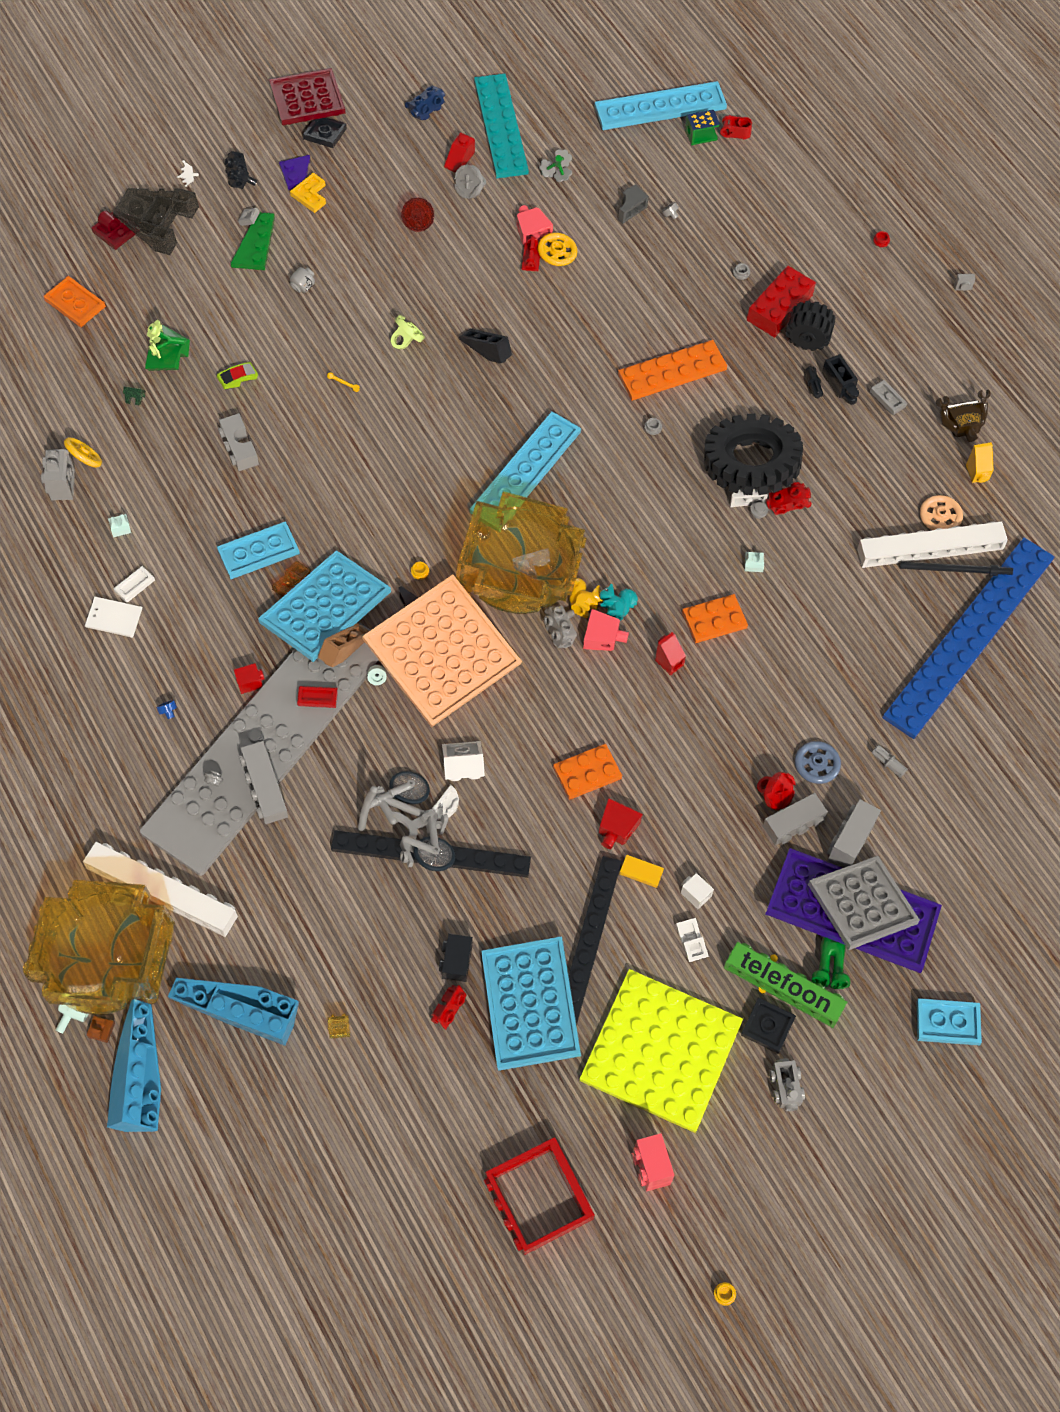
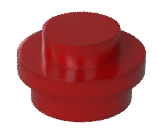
M884 231L878 232L874 235V244L878 247L888 246L890 243L889 234Z

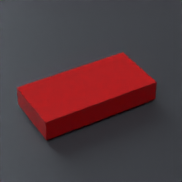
M299 686L297 705L336 708L338 688Z

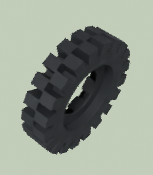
M755 413L747 414L746 420H743L741 415L732 416V422L726 418L720 421L719 426L715 425L710 430V434H707L704 447L705 470L708 471V476L712 481L717 479V485L722 488L729 485V491L738 493L741 487L744 488L743 495H753V489H757L758 495L768 494V487L775 493L782 490V485L787 487L793 483V478L796 479L802 466L803 441H801L799 433L794 432V427L789 423L784 425V420L777 417L770 422V415L762 414L759 420H756ZM753 442L759 443L762 447L771 448L773 456L767 463L754 466L739 462L733 452L739 444L747 446L753 445Z

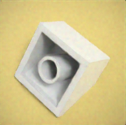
M481 741L442 744L445 780L458 781L461 778L479 779L485 776Z

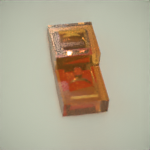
M295 561L285 570V575L272 585V590L283 597L309 575L311 569L299 561Z

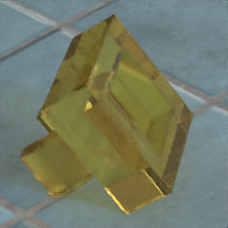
M345 1013L342 1016L335 1017V1015H331V1017H328L330 1039L350 1037L349 1016H346Z

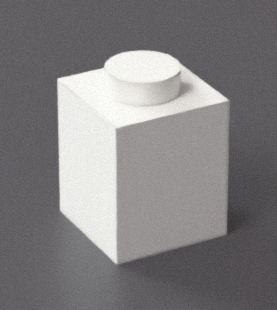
M697 873L692 878L688 876L681 884V894L697 909L712 897L714 891Z

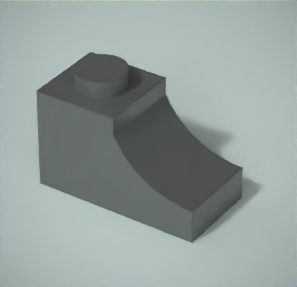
M636 184L623 192V206L619 208L618 218L622 224L648 206L649 196Z

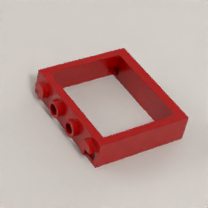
M555 1137L486 1171V1179L484 1180L486 1188L489 1192L493 1191L496 1197L493 1199L498 1211H503L506 1217L503 1219L507 1230H512L515 1236L513 1242L518 1251L522 1250L524 1255L594 1220L595 1214ZM550 1152L582 1217L527 1244L495 1179Z

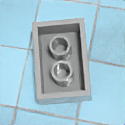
M861 799L857 805L852 804L846 819L842 822L837 835H835L827 851V854L830 856L827 862L842 868L853 865L881 810Z

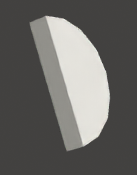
M451 784L432 808L438 814V820L441 819L443 814H447L448 818L451 817L459 806L457 791Z

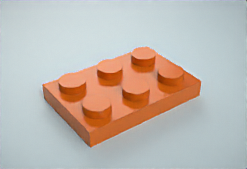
M67 276L43 296L47 303L79 327L84 326L106 307L105 302L70 276Z
M735 594L682 609V614L695 644L747 629L748 627Z
M606 744L553 764V769L569 800L622 779V774Z

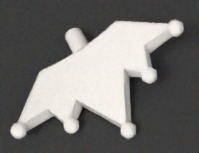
M183 160L182 162L185 167L181 168V170L184 172L177 176V178L185 179L182 182L187 183L185 185L187 187V185L194 182L193 176H199V174L193 173L192 166Z

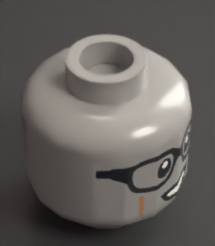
M299 267L290 276V286L298 293H306L315 284L313 277L315 274L308 267L306 269Z

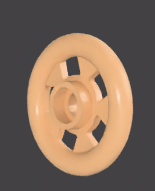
M935 495L922 503L920 518L930 530L937 528L948 529L961 525L963 511L954 499L944 495ZM937 502L945 503V506H938ZM928 507L934 508L932 513L927 512ZM953 508L955 514H951L949 509ZM932 518H934V519H935L936 521H938L939 523H938V524H934V523L931 521ZM950 519L953 523L947 525L945 522Z

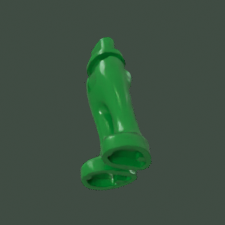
M822 937L819 969L812 974L811 981L813 983H819L824 987H828L830 983V958L833 956L831 988L845 989L850 986L851 979L847 974H844L846 945Z

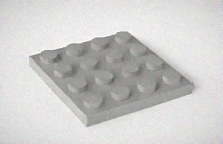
M878 856L812 879L808 883V886L848 950L917 925L920 921Z

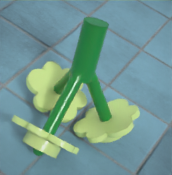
M156 320L148 327L147 336L150 337L149 352L153 356L156 355L159 359L161 358L158 351L160 348L170 343L185 345V338L168 336L163 333L159 320ZM161 338L167 340L164 343L155 346L156 343L160 342Z

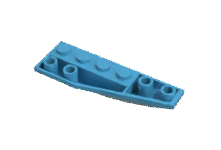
M176 978L168 995V998L203 1014L284 1046L293 1030L299 1004L298 1000L263 987Z
M133 999L124 1022L115 1059L107 1127L123 1132L158 1131L161 1083L152 1007L149 1003Z

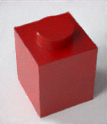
M256 663L234 669L241 694L263 687L262 680H265L262 669H257Z

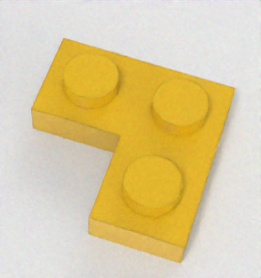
M312 173L292 189L290 195L315 213L326 204V199L317 193L326 186L325 181L315 173Z

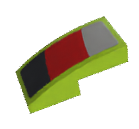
M247 362L217 374V379L224 389L240 387L243 381L257 379L258 373L251 362Z

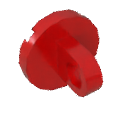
M778 772L772 777L765 776L761 778L757 783V789L764 796L766 805L773 810L779 811V809H785L791 803L795 795L793 785L796 786L792 775L786 772Z

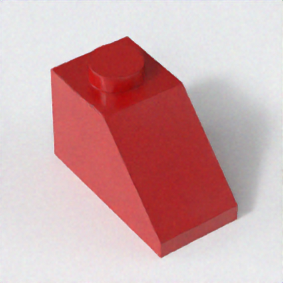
M460 133L451 145L444 168L456 173L458 168L466 165L475 153V139Z

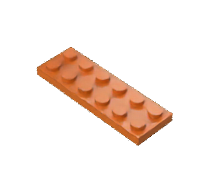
M710 340L618 370V376L631 401L725 371L727 370V364L714 340Z

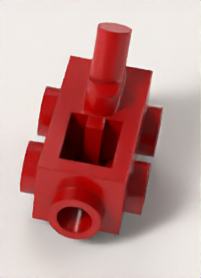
M794 482L791 484V487L782 488V490L775 493H769V499H766L769 510L772 509L775 515L785 514L788 511L804 507L810 508L812 502L809 501L811 491L809 487L806 488L804 483Z

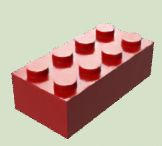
M787 266L749 307L747 321L775 338L788 324L793 307L797 306L800 302L805 303V301H808L813 296L816 282L792 267Z

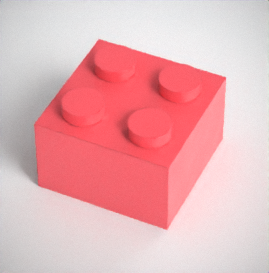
M662 1134L636 1140L631 1155L634 1165L639 1167L638 1179L641 1187L645 1186L647 1192L671 1185L675 1175Z

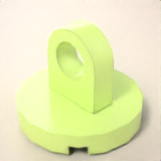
M398 315L394 319L399 327L391 337L393 347L402 350L413 339L418 342L424 340L425 336L413 323L405 322V317ZM399 336L404 338V342L401 345H398L396 342Z

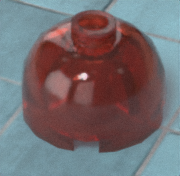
M420 197L412 198L404 204L401 218L407 228L415 232H421L430 228L433 224L435 212L432 204L426 199Z

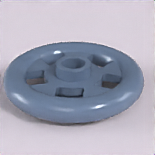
M812 741L804 744L797 751L795 767L800 776L805 780L815 784H823L832 781L838 775L841 768V759L838 752L831 745L821 741ZM817 750H824L826 754L817 753ZM807 751L812 754L809 759L804 757ZM819 759L822 763H816L815 760ZM828 760H833V766H827ZM808 764L812 770L807 772L804 768L805 765ZM825 770L826 775H818V772Z

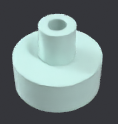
M380 665L371 666L367 672L368 681L373 685L383 684L387 678L385 668Z

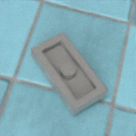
M885 380L873 386L870 390V393L892 415H895L907 406V402Z

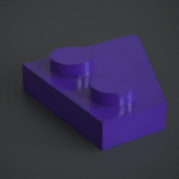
M310 155L279 162L288 191L294 189L306 179L308 166L311 162Z

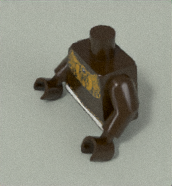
M982 390L978 392L981 402L973 400L948 405L950 402L949 397H943L944 404L941 398H938L936 405L941 407L942 425L951 431L955 437L966 436L968 442L977 440V433L985 425L987 418L988 402H986V399L991 395L990 390H986V397L982 395Z

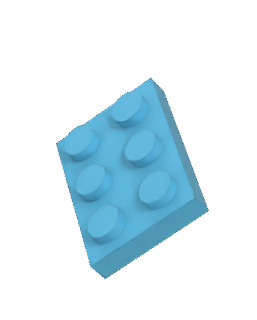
M918 998L917 1041L980 1046L982 1043L980 1003Z

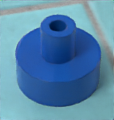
M170 700L158 705L156 708L159 715L165 713L167 719L175 717L172 710L176 709L177 705L174 700Z

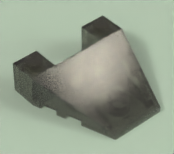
M128 188L113 211V215L154 251L171 255L177 245L174 230L169 228L177 215L192 219L199 208L195 192L184 189L165 191V188H159V191H150L149 188Z

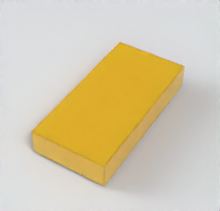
M626 855L619 875L657 888L664 868Z

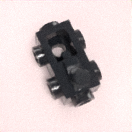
M234 151L228 153L224 163L226 167L225 172L229 179L228 184L233 188L240 189L244 188L246 182L255 186L257 180L249 176L244 154Z

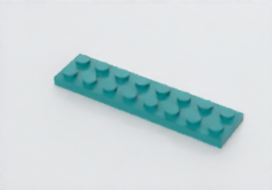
M506 73L474 77L496 179L528 175L529 169Z

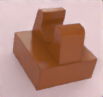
M94 1016L87 1032V1037L108 1043L115 1025L114 1021Z

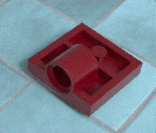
M117 209L111 213L107 210L101 212L98 216V223L91 228L96 236L114 250L140 232L139 226Z

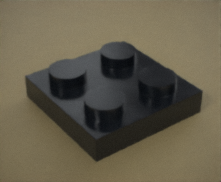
M326 117L315 119L304 132L303 139L334 148L346 131L347 124Z
M758 997L741 1036L779 1054L796 1015Z

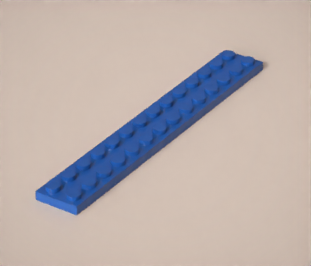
M1024 537L1001 565V567L1013 568V575L998 574V576H993L882 718L912 739H915L1052 563L1055 556Z

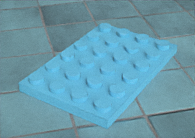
M336 550L261 615L258 620L261 625L314 662L318 658L324 639L354 626L391 593V587Z
M562 936L481 951L498 1071L581 1056Z

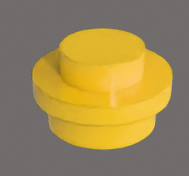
M416 562L411 567V575L418 580L425 579L429 575V567L424 562Z
M720 1283L714 1290V1298L720 1305H730L736 1298V1290L730 1283Z

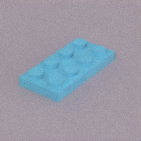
M286 521L217 546L218 553L230 579L300 554Z

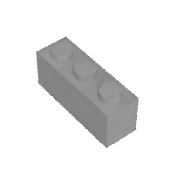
M813 793L767 817L763 828L775 845L779 843L785 844L792 839V836L796 834L802 835L809 830V827L813 825L817 827L824 823L828 811L816 793Z

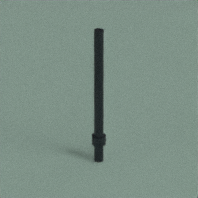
M900 562V569L984 573L990 576H998V574L1013 575V568L998 567V565L973 566Z

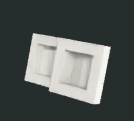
M696 918L676 923V929L688 962L709 957Z

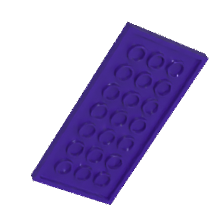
M789 848L765 914L844 944L808 886L810 880L840 870L842 867ZM901 890L920 919L919 923L855 949L921 973L942 905Z

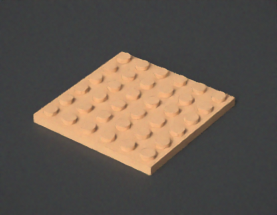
M454 575L445 579L362 637L431 727L522 663L521 659Z

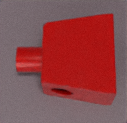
M608 799L599 828V834L604 836L601 845L607 849H612L615 842L624 845L640 825L643 814L612 799Z

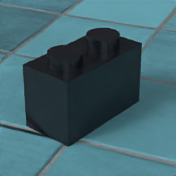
M448 933V939L443 941L442 952H445L444 960L440 959L439 963L442 979L467 982L473 937Z

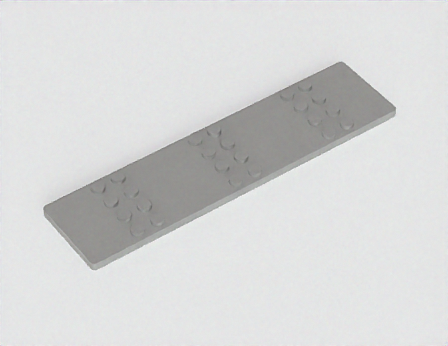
M364 642L344 662L333 668L326 665L319 658L313 662L294 649L140 829L142 837L197 875L203 876L255 814L256 808L259 807L258 802L253 801L251 796L252 784H248L244 774L247 772L246 766L242 767L240 763L241 747L264 741L279 785L366 680L368 669L380 663L368 645ZM299 686L338 688L336 708L298 706ZM210 770L221 774L220 778L223 779V782H220L219 786L204 782V773H209Z

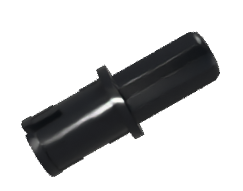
M809 366L805 369L808 378L807 384L811 387L813 396L818 399L823 396L821 379L817 375L816 368Z

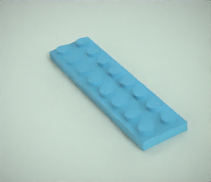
M716 81L597 101L594 103V107L602 130L684 117L688 114L708 110H725L727 103L719 82Z
M551 412L470 508V513L500 531L581 433V428L558 414Z

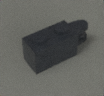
M841 354L826 359L822 370L823 375L839 398L843 397L850 405L856 404L857 397L859 396V390L856 387L857 377Z

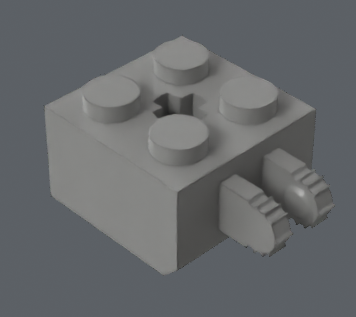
M65 449L46 450V455L42 459L44 472L41 473L42 483H45L46 493H49L51 500H73L75 467L69 451Z

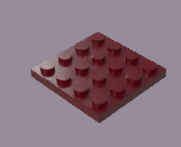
M332 68L269 79L282 126L346 114Z

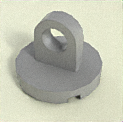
M463 165L455 173V189L462 198H476L486 185L485 178L474 165Z

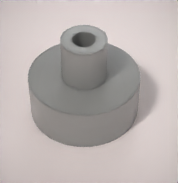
M674 201L661 212L665 217L671 216L674 220L679 216L676 213L679 207Z

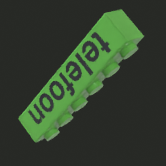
M736 943L724 966V969L760 987L769 994L831 1028L835 1027L847 1004V1001L840 994L825 990L826 988L819 983H812L803 974L790 971L786 965L770 960V957L764 953H757L746 943Z

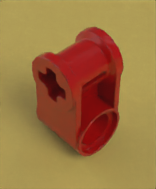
M731 115L723 117V127L720 130V134L723 137L743 140L750 138L752 131V120L750 118Z

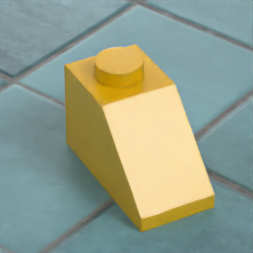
M991 442L973 446L966 464L972 483L986 482L992 475L993 448Z

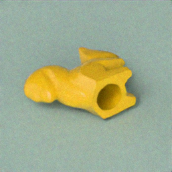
M580 578L568 580L566 588L567 592L571 593L569 597L571 609L575 614L588 618V611L590 609L597 610L596 605L604 601L599 597L601 592L600 586L598 585L592 592L585 591L586 583Z

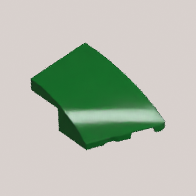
M162 325L163 333L166 335L185 338ZM161 338L160 342L156 343L155 346H158L167 340ZM185 338V345L170 343L158 350L160 359L156 355L153 356L148 350L145 369L148 371L179 370L180 357H188L190 340Z

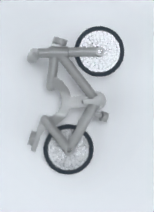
M402 771L396 773L390 779V790L385 792L382 786H372L363 802L358 829L360 831L365 830L370 808L380 806L390 824L394 825L400 822L409 830V836H403L400 842L402 849L400 859L402 863H407L408 867H412L414 861L410 852H413L416 861L428 870L444 871L450 868L455 861V852L447 841L438 838V835L444 833L448 822V815L443 814L440 821H437L438 814L435 810L429 809L424 811L409 805L422 803L428 798L430 793L428 782L417 773ZM389 806L418 816V818L411 821L399 812H392ZM426 826L427 837L416 840L418 835L417 829Z

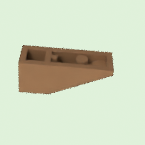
M357 623L324 639L318 658L332 668L344 662L364 643L362 637L369 630Z

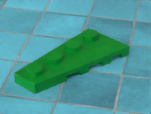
M259 213L255 223L251 224L231 262V268L265 270L275 221L274 213Z

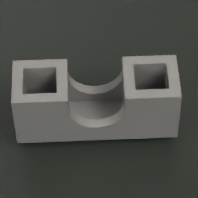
M240 414L220 419L218 432L221 438H225L224 446L226 451L231 452L229 457L232 465H236L238 471L259 465L257 453L252 442H238L247 437L245 425Z

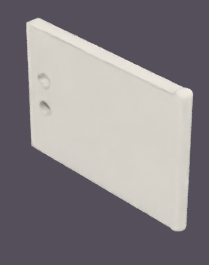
M94 597L85 627L133 638L142 607Z

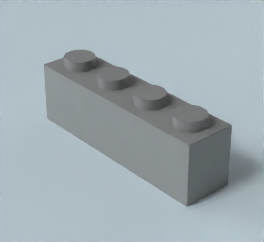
M264 741L241 747L242 755H239L242 767L246 766L247 772L244 774L247 783L252 784L253 790H250L253 801L258 802L259 807L256 810L259 819L263 818L266 825L288 818L287 809Z

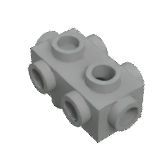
M550 606L544 611L546 615L543 620L546 630L551 633L553 644L558 648L572 646L577 636L570 621V618L575 615L574 611L569 610L565 612L563 606Z
M788 1058L779 1059L772 1066L773 1070H769L771 1083L775 1082L776 1090L773 1091L774 1102L779 1103V1107L785 1108V1111H795L805 1100L804 1088L800 1087L799 1079H801L800 1067H796L795 1060L789 1061ZM781 1074H787L788 1078L783 1080Z

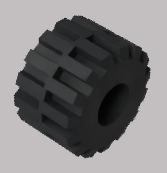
M810 301L798 303L791 311L786 329V337L789 338L790 343H794V346L801 347L803 350L810 349L811 351H816V349H824V346L827 347L829 345L836 317L833 315V311L827 309L828 306L821 305L816 301L814 303Z

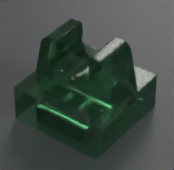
M124 387L125 403L130 404L131 399L135 398V405L140 406L142 399L145 398L146 391Z

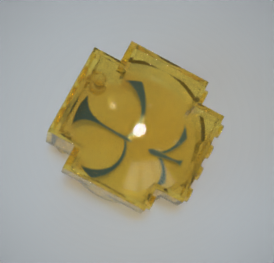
M503 491L499 506L476 501L458 560L456 579L467 593L474 591V594L479 595V598L489 606L508 613H535L540 611L541 607H550L559 600L566 602L567 595H572L583 553L579 551L580 548L585 547L587 539L583 537L585 530L567 525L569 521V516H566L568 508Z
M73 880L72 887L68 890V898H44V902L39 908L40 916L38 923L34 926V938L29 944V956L24 963L23 973L30 982L44 983L42 986V996L49 1004L66 1005L75 1011L85 1014L101 1015L125 1009L129 1000L142 998L144 1002L154 1004L159 998L160 984L169 947L173 940L172 934L175 922L164 905L148 904L150 892L145 885Z

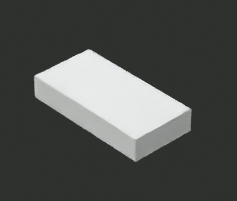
M141 566L113 589L127 603L154 582L155 578Z

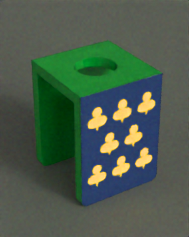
M708 110L687 115L685 132L691 146L718 140L714 128L719 127L720 122L715 111Z

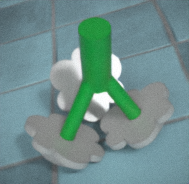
M558 149L555 152L556 156L553 159L555 163L553 164L546 159L541 161L539 169L542 171L543 177L551 178L554 174L556 181L562 182L568 180L569 176L572 175V170L568 169L572 155L568 154L566 149L563 151Z

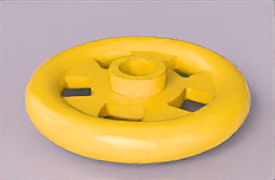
M549 233L540 239L538 253L550 265L565 266L575 260L577 246L565 234ZM547 242L552 243L550 247L546 246L545 244ZM566 248H570L571 252H566Z
M71 437L64 440L65 448L79 461L95 468L102 465L101 457L87 444Z

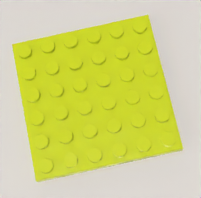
M629 969L579 1081L696 1133L743 1019Z

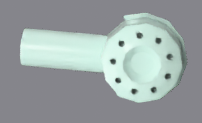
M65 996L58 1006V1011L63 1016L56 1031L63 1034L71 1018L84 1022L90 1013V1008L77 1001V999Z

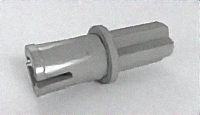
M880 745L876 746L872 751V754L885 765L884 767H888L899 778L908 770V768L895 759V755H890Z

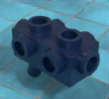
M433 85L429 86L411 102H406L405 107L411 109L410 113L414 118L427 120L430 117V113L442 108L441 105L445 103L443 98L445 93L441 88Z

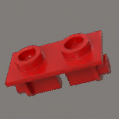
M531 237L524 246L522 270L538 272L540 263L538 240L536 237Z
M460 985L448 987L441 999L442 1002L446 1003L445 1006L438 1003L431 1014V1021L435 1024L440 1023L445 1030L454 1020L460 1006L465 1002L467 995Z

